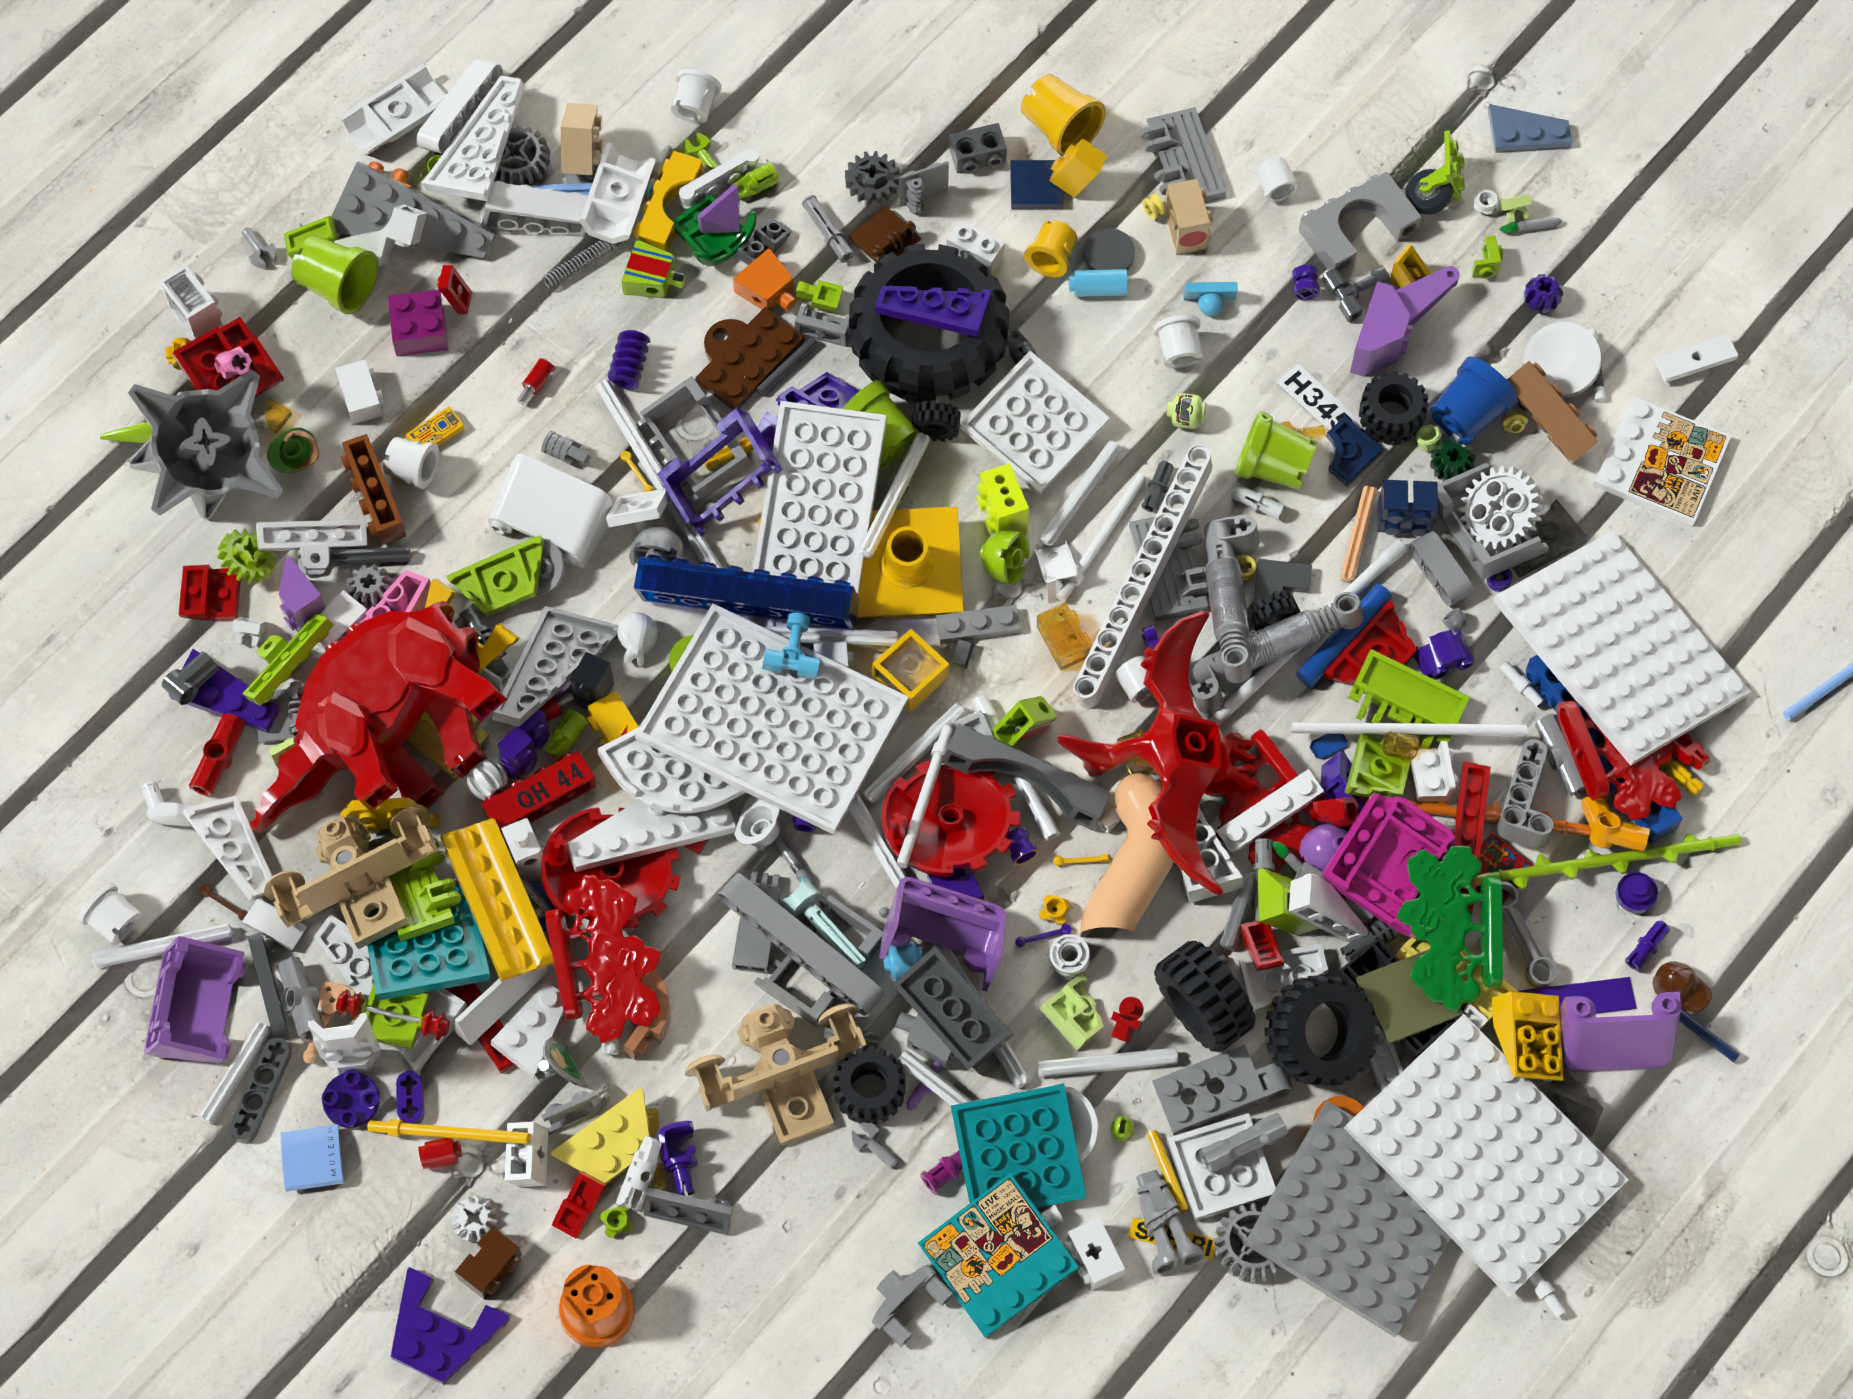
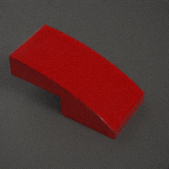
M584 1171L579 1172L568 1197L562 1201L551 1225L577 1239L595 1210L607 1184Z

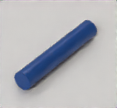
M1376 584L1360 601L1364 616L1363 622L1354 629H1344L1338 626V630L1332 632L1297 671L1296 675L1303 684L1313 687L1320 680L1332 663L1385 604L1392 599L1389 590L1380 584Z

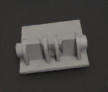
M949 162L934 163L928 168L909 171L900 176V206L906 204L911 213L918 215L924 210V198L947 191Z
M291 682L290 687L287 689L274 691V695L270 700L278 705L280 711L269 733L257 729L258 743L284 741L292 737L294 739L299 731L296 729L295 721L304 687L301 686L300 682Z

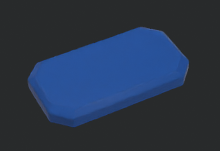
M1325 734L1311 742L1310 750L1315 758L1323 759L1345 748L1348 740L1344 734Z

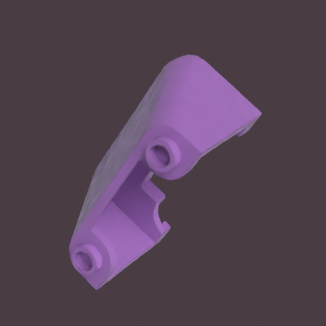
M178 936L167 946L160 964L144 1047L146 1055L221 1063L224 1059L228 1058L231 1042H228V1037L223 1034L232 986L245 973L246 962H243L244 952Z
M1664 992L1657 995L1652 1002V1015L1596 1017L1595 1006L1586 997H1565L1560 1006L1563 1068L1570 1072L1666 1067L1671 1062L1675 1051L1681 1013L1680 992Z

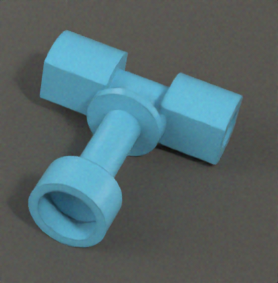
M790 613L788 615L787 628L791 630L789 646L784 647L782 652L765 649L762 669L780 673L782 668L798 671L797 676L816 679L820 659L804 656V652L799 649L802 632L808 631L810 618L803 613Z

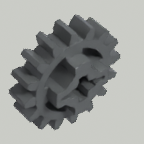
M866 151L864 152V158L856 155L855 163H848V170H845V186L850 189L851 197L858 196V202L867 199L868 205H871L872 200H876L878 204H881V198L884 197L889 201L891 193H897L900 169L895 167L894 159L888 161V154L885 153L882 157H878V151H874L873 156H869Z

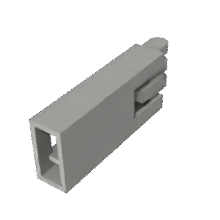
M752 871L750 881L779 904L781 896L780 889H778L780 875L774 874L773 883L768 884L769 873H763L762 882L758 883V872ZM741 917L732 961L733 970L768 974L773 943Z

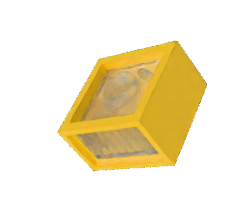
M910 629L872 663V677L877 682L908 696L905 708L911 712L949 678L950 664L917 633Z

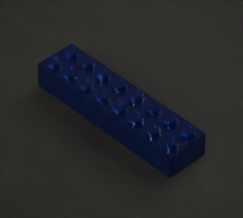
M652 554L648 555L647 558L639 557L633 589L644 602L709 610L711 605L715 604L737 615L787 621L790 613H803L810 618L809 625L855 630L860 598L854 586H850L851 583L847 581L835 580L834 583L824 582V579L809 576L805 580L798 579L796 575L791 573H781V576L770 575L769 571L754 569V572L743 571L742 567L733 565L727 566V569L717 568V565L714 563L701 562V565L690 564L689 560L682 558L666 561L662 556Z

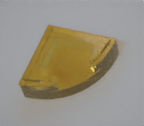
M269 398L265 405V418L269 428L277 434L292 416V412L290 409Z

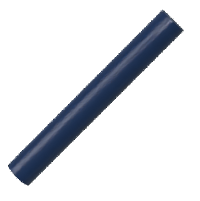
M1681 1009L1679 1022L1733 1063L1740 1056L1739 1052Z

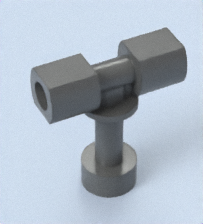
M1382 265L1372 269L1371 276L1356 283H1353L1351 280L1345 282L1337 268L1326 272L1322 278V282L1331 295L1336 294L1340 300L1339 308L1348 322L1362 315L1363 308L1357 301L1360 292L1376 285L1377 281L1390 284L1389 274Z

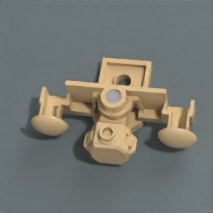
M408 807L399 811L391 820L390 830L395 836L400 838H395L369 851L368 846L371 835L365 824H357L355 820L344 816L327 822L325 826L318 830L317 840L319 844L315 851L321 863L330 864V872L305 884L304 877L298 872L283 871L277 873L267 881L264 887L265 896L274 901L278 916L287 928L338 902L354 944L358 949L409 924V921L390 875L439 851L432 834L427 829L431 819L429 812L421 807ZM379 908V912L375 916L368 917L370 911Z
M846 1003L836 1005L825 1011L820 1016L818 1024L820 1026L830 1025L834 1036L828 1038L827 1043L806 1051L797 1049L788 1042L791 1032L796 1025L790 1010L784 1009L778 1004H770L754 1010L743 1017L742 1023L737 1030L742 1045L750 1047L751 1050L761 1054V1058L757 1062L754 1071L733 1079L731 1076L722 1078L718 1067L725 1062V1058L721 1055L711 1054L700 1057L690 1063L685 1070V1076L697 1077L700 1084L699 1094L706 1112L759 1092L781 1146L834 1126V1121L814 1070L845 1059V1055L849 1052L855 1055L857 1048L862 1047L863 1051H866L867 1044L861 1029L856 1027L852 1017L858 1011V1007L854 1004ZM795 1101L802 1102L805 1106V1111L801 1115H793L789 1111L791 1103Z

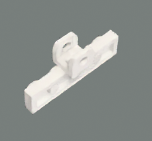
M366 520L257 522L256 524L258 551L298 550V565L305 576L322 575L329 564V549H360L367 547Z

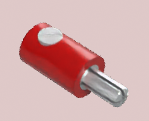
M543 358L538 359L522 382V386L525 389L517 399L519 403L525 405L532 394H539L555 371L552 363Z
M569 692L557 700L552 697L539 709L545 714L547 722L561 715L562 711L560 708L574 701V695Z

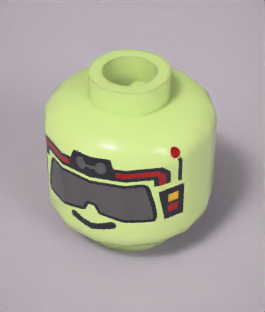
M1178 393L1174 397L1173 402L1168 401L1167 417H1172L1173 426L1196 429L1200 423H1204L1206 402H1202L1199 395Z

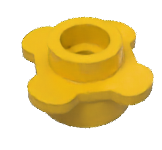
M1045 896L1043 899V910L1039 912L1040 919L1043 921H1055L1057 925L1064 924L1066 922V911L1070 909V902L1058 896ZM1057 908V911L1053 912L1052 909Z

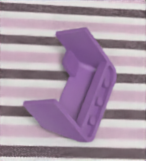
M902 878L897 886L883 931L879 958L885 959L890 945L894 947L906 946L909 944L911 937L964 953L963 961L971 971L984 973L982 991L987 992L1002 958L1006 912L994 903L915 878Z

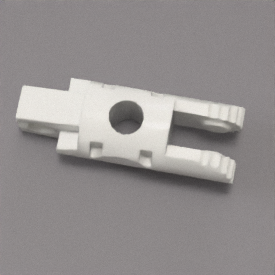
M645 1136L639 1150H636L616 1200L617 1206L624 1207L628 1205L635 1188L630 1206L632 1210H641L660 1159L658 1155L662 1143L657 1139Z

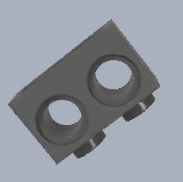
M999 123L949 134V149L957 173L973 172L978 168L986 166H998L1007 160V147Z

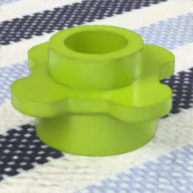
M618 1206L601 1213L600 1219L605 1223V1235L607 1237L614 1238L618 1233H629L632 1230L633 1224L628 1220L627 1207ZM618 1219L619 1223L615 1224L614 1220Z

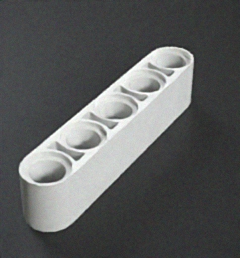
M475 59L420 128L417 135L418 147L444 154L499 77L503 76L502 66Z

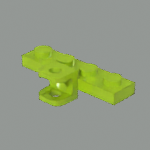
M315 613L289 643L280 636H270L257 650V654L269 665L242 694L249 701L260 706L268 702L273 697L274 691L278 686L292 676V671L297 665L310 656L311 650L316 644L328 636L329 630L334 624L328 618Z

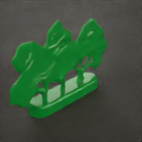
M1451 846L1442 862H1439L1433 854L1422 849L1416 856L1412 855L1407 862L1409 881L1415 885L1421 895L1418 899L1406 900L1396 917L1403 924L1411 927L1412 934L1418 940H1427L1430 943V950L1415 961L1410 972V979L1417 987L1424 990L1425 995L1432 1002H1443L1447 1010L1457 1013L1463 1003H1474L1480 997V987L1471 976L1477 965L1481 964L1482 982L1485 987H1501L1503 980L1502 883L1499 877L1486 876L1482 880L1480 893L1475 891L1472 883L1473 879L1480 873L1482 863L1476 856L1471 854L1469 846ZM1460 889H1468L1469 894L1461 893ZM1477 901H1481V924H1474L1468 911V905ZM1469 931L1481 932V954L1473 955L1466 948L1465 936ZM1460 951H1465L1468 956L1462 957ZM1470 960L1471 963H1466L1468 969L1461 973L1456 971V966L1460 962ZM1464 975H1468V981L1466 982L1461 979Z

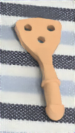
M323 982L321 984L319 1002L322 1010L321 1023L323 1029L327 1028L333 1016L339 1013V1010H336L338 996L344 994L349 989L351 996L355 997L353 989L340 983ZM313 1040L310 1041L306 1051L303 1053V1060L306 1063H312L317 1058L318 1051Z

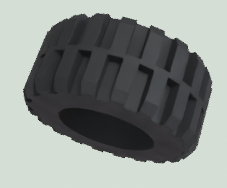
M1187 941L1157 963L1154 971L1155 980L1159 985L1161 994L1166 999V1003L1171 1007L1177 1019L1182 1022L1185 1029L1206 1049L1209 1048L1212 1052H1222L1253 1029L1256 1016L1246 992L1243 991L1241 984L1232 975L1230 969L1223 964L1222 960L1209 947H1205L1201 942Z
M1332 976L1301 977L1294 980L1293 985L1287 984L1280 991L1282 996H1275L1271 1002L1274 1008L1272 1011H1267L1266 1019L1269 1020V1027H1264L1265 1036H1269L1270 1041L1266 1043L1269 1053L1275 1054L1272 1058L1277 1067H1284L1282 1073L1286 1076L1295 1078L1297 1082L1305 1084L1337 1086L1343 1084L1344 1081H1351L1358 1075L1356 1071L1363 1072L1368 1066L1367 1058H1373L1376 1051L1373 1049V1044L1378 1042L1379 1034H1375V1026H1379L1378 1017H1373L1372 1012L1375 1011L1372 1002L1364 1000L1367 994L1362 989L1356 988L1355 984L1349 980H1341L1339 977ZM1325 1004L1335 1015L1338 1033L1332 1049L1323 1057L1318 1058L1308 1046L1305 1033L1306 1023L1312 1011L1317 1006Z

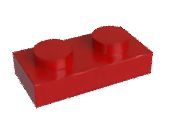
M443 265L441 275L437 279L438 289L458 315L468 314L472 291L453 265Z

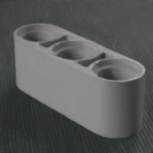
M1434 531L1408 544L1412 558L1447 606L1450 607L1474 593L1469 578Z

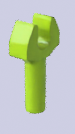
M700 133L696 134L697 141L700 144L698 147L693 146L688 139H685L687 155L702 159L709 171L718 167L707 152L710 148V140L707 136Z

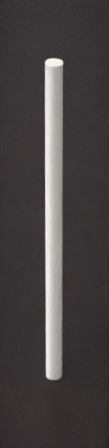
M1292 722L1291 732L1317 734L1526 736L1527 725Z

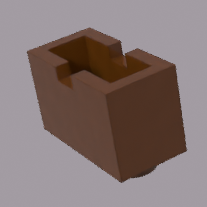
M493 1226L477 1244L481 1249L475 1257L469 1254L455 1270L458 1280L484 1300L489 1294L494 1295L503 1283L501 1279L508 1271L512 1273L518 1267L522 1255L519 1246Z

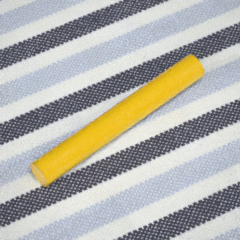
M1151 1131L1147 1134L1159 1167L1168 1189L1180 1206L1179 1211L1184 1213L1189 1210L1158 1131Z

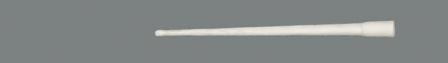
M1396 539L1343 592H1352L1358 596L1384 570L1392 566L1407 552L1404 543ZM1294 651L1292 654L1289 653L1287 656L1265 664L1224 702L1218 711L1206 720L1216 722L1220 726L1299 651ZM1154 770L1148 774V776L1153 777L1155 780L1161 781L1160 776ZM1116 804L1105 812L1097 822L1099 827L1107 833L1121 821L1116 813Z

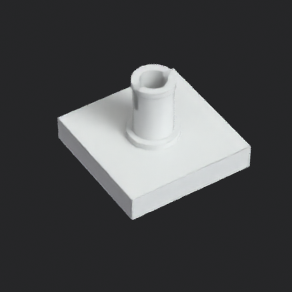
M665 488L618 497L606 517L608 526L614 527L635 523L639 534L643 530L653 527L651 519L660 518L671 497Z

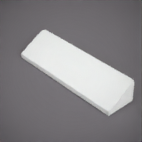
M546 966L502 982L499 978L455 1019V1033L467 1044H473L548 973V967Z

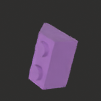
M290 557L285 559L279 589L282 605L279 608L285 615L283 619L292 631L295 629L300 631L315 613L320 614L326 607L321 594Z

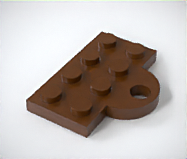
M766 307L748 324L736 319L721 320L712 325L705 335L704 348L710 363L696 376V382L732 410L735 408L739 409L757 391L756 388L802 345L804 336ZM717 333H725L728 336L724 341H716L713 338Z

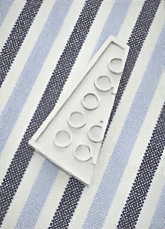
M506 76L499 77L422 182L426 190L483 201L488 200L525 87L521 79Z

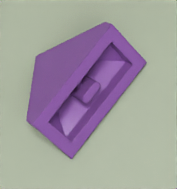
M733 184L697 215L699 230L702 233L740 232L738 186Z

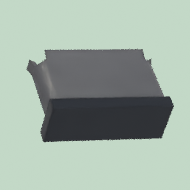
M959 639L952 663L965 666V669H967L974 648V642L971 643Z

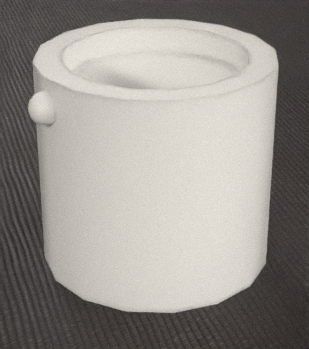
M1283 157L1269 159L1256 169V176L1264 191L1263 196L1267 197L1271 202L1284 200L1298 189L1299 181L1295 180L1286 159Z
M1144 656L1130 659L1115 672L1116 678L1114 680L1120 683L1132 703H1139L1153 695L1143 684L1147 670L1140 665L1145 659Z

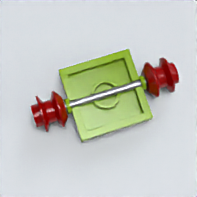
M373 983L367 1003L361 992L354 997L351 996L349 989L344 994H340L336 1002V1010H339L340 1017H344L346 1013H351L352 1020H356L360 1014L367 1013L378 1042L412 1051L420 1028L425 1038L430 1033H433L436 1040L439 1041L442 1036L447 1035L450 1027V1020L447 1019L446 1013L436 1017L434 1010H430L425 1014L430 999L426 993L377 1001Z

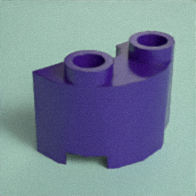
M1447 630L1429 637L1430 643L1423 647L1416 646L1417 651L1414 655L1422 674L1430 678L1434 677V679L1446 676L1450 668L1457 667L1459 670H1465L1475 663L1461 631L1454 634L1452 630Z

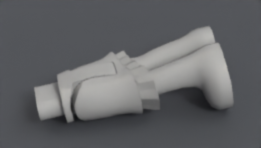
M1158 1170L1138 1175L1136 1177L1139 1184L1137 1192L1144 1218V1228L1148 1229V1237L1154 1236L1158 1250L1157 1256L1152 1261L1153 1273H1167L1177 1267L1179 1260L1182 1266H1190L1202 1261L1205 1258L1204 1251L1201 1247L1192 1243L1187 1236L1180 1220L1182 1215L1179 1211L1180 1206L1166 1186V1181L1161 1180ZM1168 1225L1178 1249L1179 1260L1165 1230Z

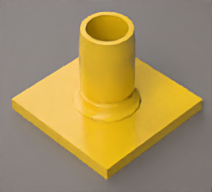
M958 506L896 509L873 557H865L855 619L933 616L963 612ZM879 510L872 511L870 527Z

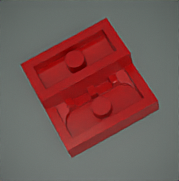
M209 564L183 566L178 615L182 618L194 620L234 621L238 618L241 580L237 581V575L234 573L227 575L228 568L212 569Z

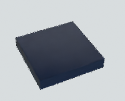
M1010 160L1011 209L1063 208L1062 189L1049 181L1053 173L1051 167L1055 160Z

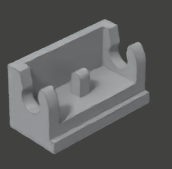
M802 303L795 319V330L804 337H813L816 340L846 347L849 338V314L844 319L809 310L807 304Z

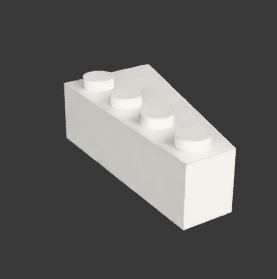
M494 181L488 200H482L479 225L489 230H500V234H511V230H525L527 235H537L543 231H549L551 235L585 236L586 231L579 221L588 196L579 192L567 193L551 188L539 189L532 188L529 185L518 186L506 184L502 181Z
M1198 808L1196 839L1206 868L1222 887V894L1243 888L1242 875L1232 863L1229 854L1219 842L1200 808ZM1179 867L1189 903L1218 895L1192 880Z

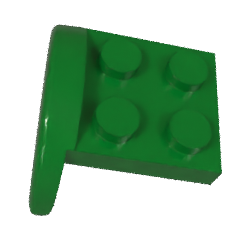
M711 193L672 220L675 232L694 250V257L701 264L710 267L727 261L737 253L738 248L748 242L754 231L757 219L756 212L751 211L745 225L743 226L740 223V232L702 233L699 230L697 215L716 200Z

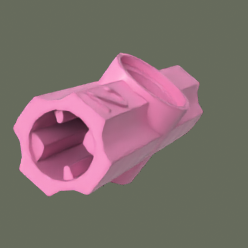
M239 346L231 351L218 354L215 358L214 366L218 373H221L225 379H229L235 375L248 372L252 360L249 354L244 353L243 349Z

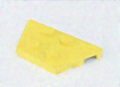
M641 1087L553 1150L551 1155L606 1184L611 1182L629 1168L636 1150H639L645 1136L651 1137L644 1090Z

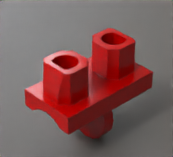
M1131 996L1121 1001L1119 1005L1120 1014L1113 1011L1111 1020L1116 1022L1111 1036L1127 1043L1130 1042L1134 1029L1140 1031L1143 1025L1138 1020L1144 1012L1143 1003L1138 998Z

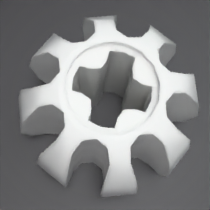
M492 759L484 760L474 766L468 773V788L476 798L485 801L492 794H500L505 790L508 785V774L504 766Z

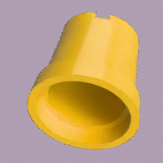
M1052 74L1044 75L1034 82L1031 86L1034 90L1030 96L1025 94L1022 100L1021 113L1048 138L1050 146L1063 157L1067 148L1071 144L1075 146L1082 138L1091 143L1104 123L1106 115L1104 104L1091 95H1083Z

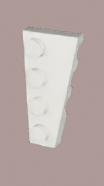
M237 795L186 807L183 811L184 816L249 901L266 897L264 887L272 875Z

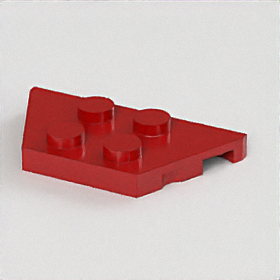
M1389 600L1325 671L1324 677L1326 679L1354 685L1371 649L1403 665H1406L1412 659L1417 649L1412 639L1407 636V629L1403 622L1399 620L1394 610L1393 602Z

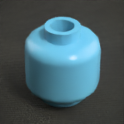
M909 942L908 945L902 947L891 945L888 955L884 959L885 972H891L894 980H898L924 956L923 948H918L914 942Z

